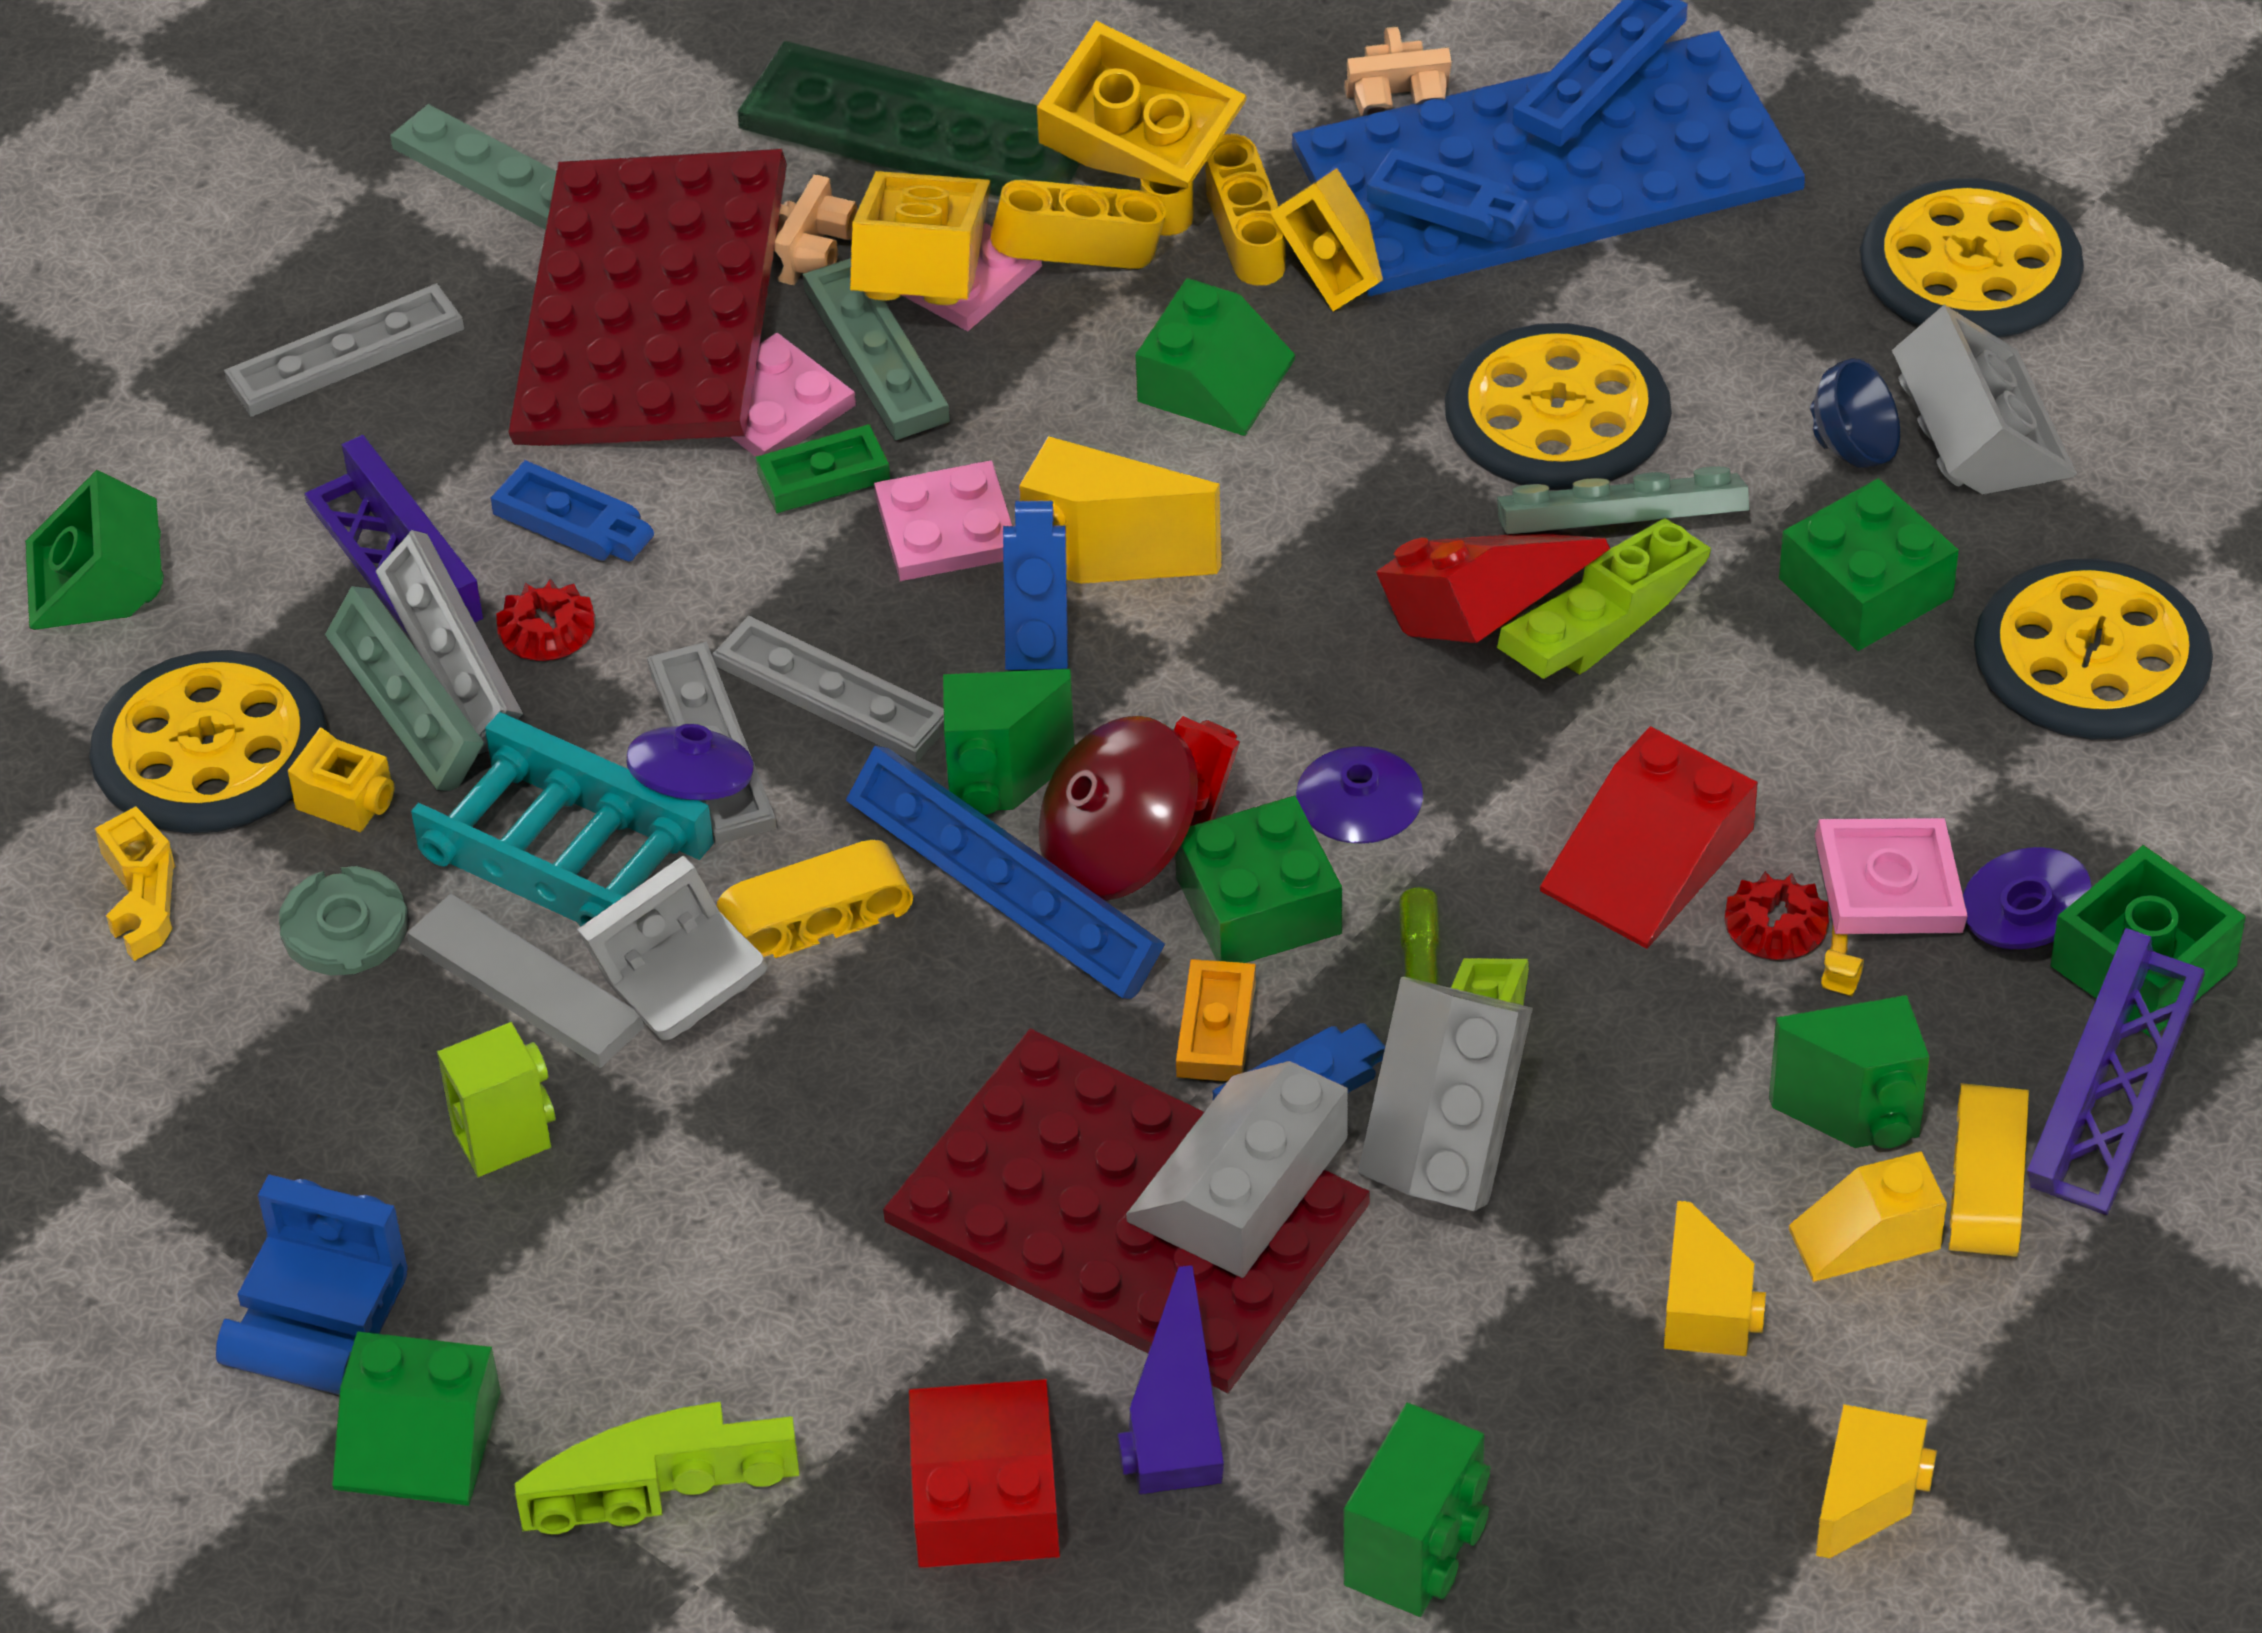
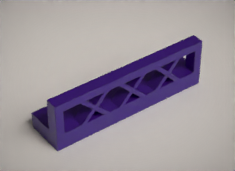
M361 435L343 443L342 450L347 474L304 493L306 503L408 635L375 571L411 530L428 534L474 623L482 620L483 614L476 578L365 436ZM354 490L362 499L357 514L332 511L327 502ZM370 511L372 512V514H373L375 517H373V516H368L369 513H370ZM344 526L351 527L350 531L348 532ZM362 529L387 532L390 535V539L385 550L360 547L357 541ZM373 563H379L378 568Z
M2125 928L2027 1169L2031 1188L2108 1215L2204 978V969L2154 952L2151 936ZM2148 970L2183 981L2184 984L2175 1003L2149 1013L2140 994ZM2136 1005L2141 1017L2128 1022L2133 1007ZM2169 1019L2161 1038L2156 1024ZM2147 1029L2157 1049L2153 1061L2125 1074L2115 1053L2119 1042L2123 1038ZM2111 1064L2117 1077L2103 1083ZM2145 1079L2137 1098L2131 1085ZM2123 1089L2132 1108L2128 1123L2101 1134L2091 1114L2095 1101ZM2087 1124L2093 1138L2079 1143ZM2120 1140L2112 1159L2107 1145ZM2097 1149L2099 1150L2108 1169L2099 1194L2063 1182L2072 1160Z

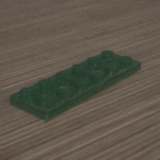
M785 40L737 111L739 129L911 174L990 180V194L999 197L1004 185L1014 180L1069 184L1080 166V163L1039 143L1038 105Z

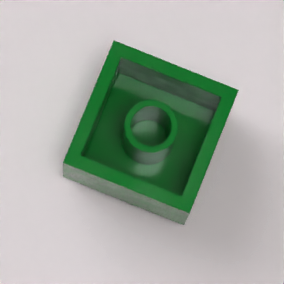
M1877 478L1783 531L1779 580L1855 650L1860 651L1953 598L1959 549L1883 481Z
M1295 795L1189 827L1181 846L1175 854L1176 879L1216 961L1247 963L1342 934V885Z
M2142 845L2058 915L2050 966L2097 999L2124 930L2128 928L2151 936L2154 952L2204 969V978L2194 1000L2195 1002L2237 966L2246 916L2145 845ZM2148 970L2140 994L2149 1013L2175 1003L2184 982ZM2136 1005L2133 1007L2128 1022L2141 1017ZM2169 1019L2156 1024L2158 1032L2167 1026ZM2147 1029L2142 1030L2143 1033L2151 1038Z
M1406 1402L1344 1508V1586L1420 1618L1433 1596L1439 1599L1446 1597L1457 1574L1459 1565L1458 1559H1455L1463 1543L1472 1546L1477 1543L1489 1515V1506L1482 1504V1495L1490 1476V1466L1483 1463L1484 1433Z

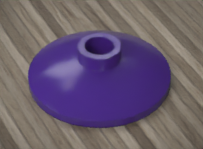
M683 724L647 731L631 742L627 750L626 759L630 773L641 784L658 793L687 800H713L736 794L749 784L754 767L751 755L741 744L728 736L711 731L698 724Z
M1356 746L1331 751L1313 761L1299 779L1296 798L1313 829L1337 841L1362 844L1382 841L1405 830L1415 820L1421 809L1423 788L1415 770L1399 756L1378 748ZM1356 781H1363V782H1365V783H1354V782H1356Z
M2032 847L2002 854L1982 866L1968 882L1963 893L1968 915L1966 923L1979 939L2000 948L2028 949L2054 941L2058 915L2092 888L2090 876L2079 860L2060 850Z

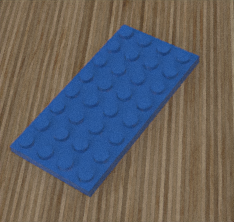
M1720 31L1663 44L1561 147L1513 125V107L1550 71L1445 96V100L1431 99L1423 104L1407 105L1292 133V148L1310 183L1313 184L1337 168L1369 217L1383 280L1365 291L1368 297L1803 190L1805 175ZM1392 148L1504 183L1512 189L1514 196L1523 198L1528 202L1530 212L1514 236L1505 237L1490 232L1487 237L1481 238L1367 202V184Z

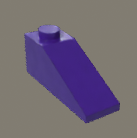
M1193 1265L1179 1267L1130 1406L1129 1432L1117 1433L1123 1475L1136 1474L1139 1494L1222 1483L1224 1462Z

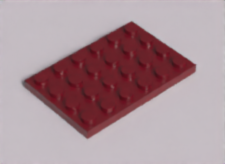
M782 149L558 162L508 431L513 445L555 446L745 436L787 162Z
M1030 1028L883 1208L884 1222L1149 1354L1178 1268L1193 1265L1211 1386L1228 1394L1369 1206L1370 1191L1324 1169L1244 1278L1237 1276L1127 1222V1212L1200 1119L1204 1111Z

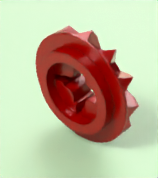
M551 578L544 588L535 589L525 583L521 595H505L504 609L496 613L497 631L502 644L513 654L535 661L555 660L576 652L592 636L596 621L590 597L580 596L574 583L558 588ZM541 609L542 612L545 611L550 617L555 616V628L552 629L550 624L545 623L543 619L536 618V610Z
M1765 871L1757 882L1741 880L1737 892L1733 896L1727 897L1725 925L1733 941L1745 951L1765 959H1793L1811 952L1825 938L1829 926L1828 902L1819 898L1815 883L1802 886L1797 883L1793 873H1790L1784 880L1772 879ZM1780 901L1785 902L1787 913H1783L1780 920H1776L1774 926L1769 927L1770 918H1768V912H1772L1775 905L1780 904Z

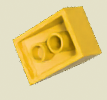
M1096 20L1037 106L1039 143L1088 168L1188 189L1245 104L1246 95Z
M875 171L852 222L850 290L865 291V295L868 298L875 300H894L899 298L900 294L924 296V301L935 305H951L957 303L959 299L968 300L976 275L990 194V180Z
M1048 436L1019 485L1020 501H1053L1054 525H1066L1067 580L1082 584L1217 574L1222 566L1219 483Z

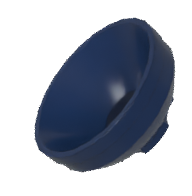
M1857 358L1844 360L1828 368L1820 380L1815 399L1810 406L1814 422L1813 433L1817 441L1824 449L1829 448L1839 458L1856 467L1867 468L1890 461L1895 456L1899 447L1900 421L1897 407L1886 382L1869 363Z

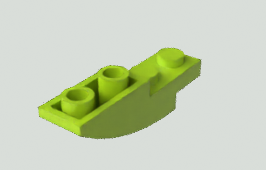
M1664 518L1614 546L1585 566L1581 583L1502 627L1497 648L1542 679L1547 678L1566 666L1581 675L1666 607L1709 559L1711 547L1689 534L1683 527Z
M721 1401L682 1407L646 1416L608 1429L557 1454L515 1483V1495L522 1531L538 1530L545 1534H561L571 1530L575 1525L607 1521L616 1526H631L641 1522L645 1517L662 1515L661 1492L676 1490L686 1495H697L707 1492L716 1485L746 1482L752 1486L766 1487L780 1482L785 1477L800 1476L793 1416L724 1424Z

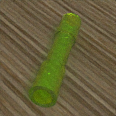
M1421 887L1411 888L1404 891L1399 897L1400 943L1404 951L1405 977L1438 985L1437 949L1440 942L1438 898L1430 889Z

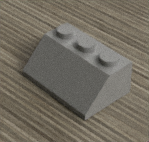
M1946 305L1939 308L1892 349L1902 372L1898 377L1899 382L1905 392L1915 400L1921 413L1917 418L1919 426L1935 443L1940 457L1936 460L1937 465L1951 483L1959 487L1965 484L1983 495L2072 478L2077 474L2017 349Z
M1401 977L1358 1173L1407 1195L1470 1211H1476L1488 1205L1533 1008L1408 977Z
M1291 1061L1233 1075L1127 1212V1222L1244 1278L1348 1138V1088Z

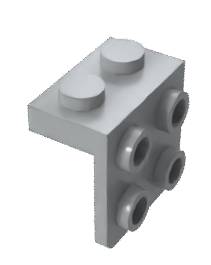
M684 855L577 929L607 983L637 1012L640 1018L661 1040L673 1039L680 1033L693 1027L704 1016L734 995L744 991L751 983L760 978L767 971L768 967L762 954L719 912L695 866Z

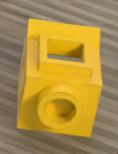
M323 728L318 729L288 769L296 810L358 832L363 831L374 814H383L388 809L393 798L394 782L390 777L387 757L340 741Z

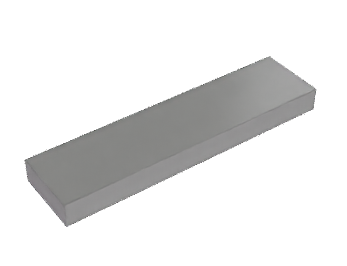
M436 283L225 369L226 381L252 417L464 330L463 319Z
M411 530L375 572L417 652L483 740L484 745L478 753L482 754L489 751L485 727L500 711L515 719H519L523 713L428 534Z
M749 615L712 654L716 667L875 744L887 747L896 754L915 763H918L944 733V708Z
M707 642L647 657L648 669L670 726H680L683 724L702 725L711 731L721 733L735 740L750 754ZM755 764L752 779L743 790L720 799L699 800L709 805L715 845L777 829L775 815Z
M451 893L407 932L410 947L599 1068L603 1067L644 1028L643 1020L633 1008Z

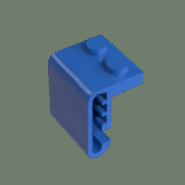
M268 1174L258 1193L267 1238L237 1294L240 1306L248 1308L242 1322L224 1319L217 1339L216 1359L218 1364L340 1395V1387L357 1331L379 1334L407 1278V1263L395 1206L385 1204L373 1196H353L322 1188L309 1180L297 1179L293 1181Z

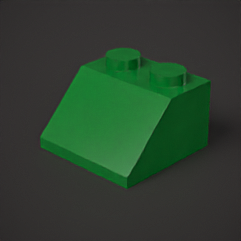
M1186 278L1135 354L1137 402L1246 436L1293 364L1295 354L1240 294Z
M96 470L25 540L29 628L38 630L127 618L134 614L144 603L151 602L157 596L164 579V574L161 570V530L158 525L157 498Z
M1071 669L943 674L944 737L949 791L983 815H989L998 810H1014L1050 781L1057 766L1071 748L1075 746Z
M1907 995L1776 1017L1769 1100L1772 1108L1853 1148L1876 1145L1877 1147L1888 1149L1900 1146L1909 1139L1920 1137L1930 1057Z
M357 1331L340 1387L333 1489L469 1506L501 1393L492 1347Z

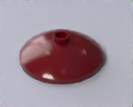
M1128 716L1112 720L1096 728L1081 739L1062 759L1046 788L1039 817L1038 836L1041 856L1105 901L1127 896L1153 880L1171 861L1181 846L1189 830L1196 807L1198 793L1197 769L1192 752L1185 740L1167 725L1158 720L1143 716Z

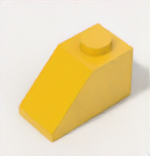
M1337 168L1270 212L1332 311L1337 310L1383 280L1369 217Z
M1922 1151L1857 1167L1789 1224V1232L1812 1281L1815 1282L1941 1249L1947 1202Z
M1677 1201L1664 1349L1747 1356L1749 1332L1763 1333L1766 1292L1752 1291L1755 1263L1695 1205L1686 1201Z
M1843 1404L1820 1516L1816 1556L1830 1559L1911 1515L1916 1490L1930 1492L1937 1450L1924 1448L1927 1427L1926 1419Z

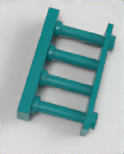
M500 711L485 727L492 767L450 815L447 816L421 803H418L411 810L418 849L429 861L438 866L452 864L577 922L580 927L643 884L669 853L676 854L680 851L701 860L714 844L709 805L698 800L680 799L658 793L636 780L629 769ZM523 780L543 789L542 793L501 840L473 828L512 782L519 783ZM576 804L596 813L553 864L525 851L563 806ZM627 827L649 837L606 888L578 876V873L616 829L623 830Z

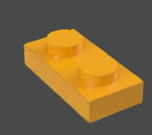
M1190 959L1176 1056V1078L1229 1081L1233 1075L1244 1073L1256 984V964Z

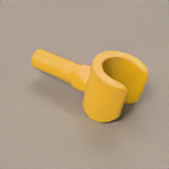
M1832 923L1831 947L1825 953V970L1821 979V985L1824 989L1853 996L1861 978L1864 960L1847 955L1848 934H1835Z

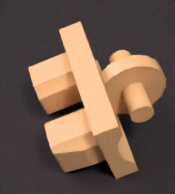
M1387 27L1385 28V44L1365 46V57L1347 59V81H1345L1347 99L1355 98L1361 117L1393 109L1391 94L1411 92L1412 102L1415 105L1423 104L1431 99L1445 100L1451 70L1449 48L1423 50L1421 40L1401 42L1399 28Z
M814 174L797 204L792 201H785L784 204H781L774 251L779 255L783 263V269L778 276V282L795 285L802 273L837 262V240L824 238V235L846 240L852 239V222L858 211L857 203L833 197L830 178Z

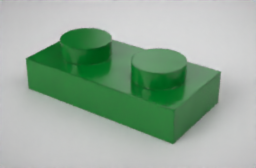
M870 424L756 456L757 474L776 514L874 486L875 482L890 480L889 463Z

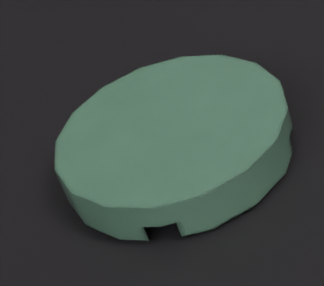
M358 866L340 867L341 873L325 877V873L322 871L308 876L289 892L279 911L280 937L290 958L307 970L331 976L362 972L378 966L396 952L407 933L408 911L397 884L378 871Z

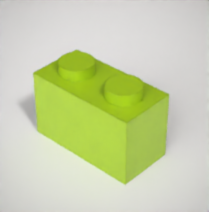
M512 1022L437 1051L452 1131L477 1177L551 1148L547 1124L555 1121L556 1116L551 1100L544 1086L540 1084V1082L549 1079L547 1067L537 1045L534 1042L524 1045Z

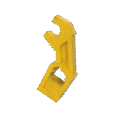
M137 806L95 828L102 856L129 892L106 915L110 932L115 938L121 936L126 931L135 930L123 936L127 953L133 961L160 948L172 931L170 906L173 869L175 867L169 840Z

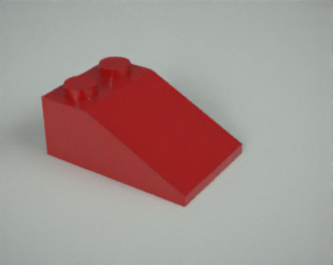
M1541 533L1438 540L1417 538L1398 547L1394 552L1395 559L1377 570L1376 574L1400 628L1405 634L1411 637L1477 643L1610 550L1606 538Z
M1650 726L1613 766L1541 883L1540 892L1648 949L1754 830L1758 782Z
M1047 1379L909 1389L913 1510L919 1568L1060 1557Z

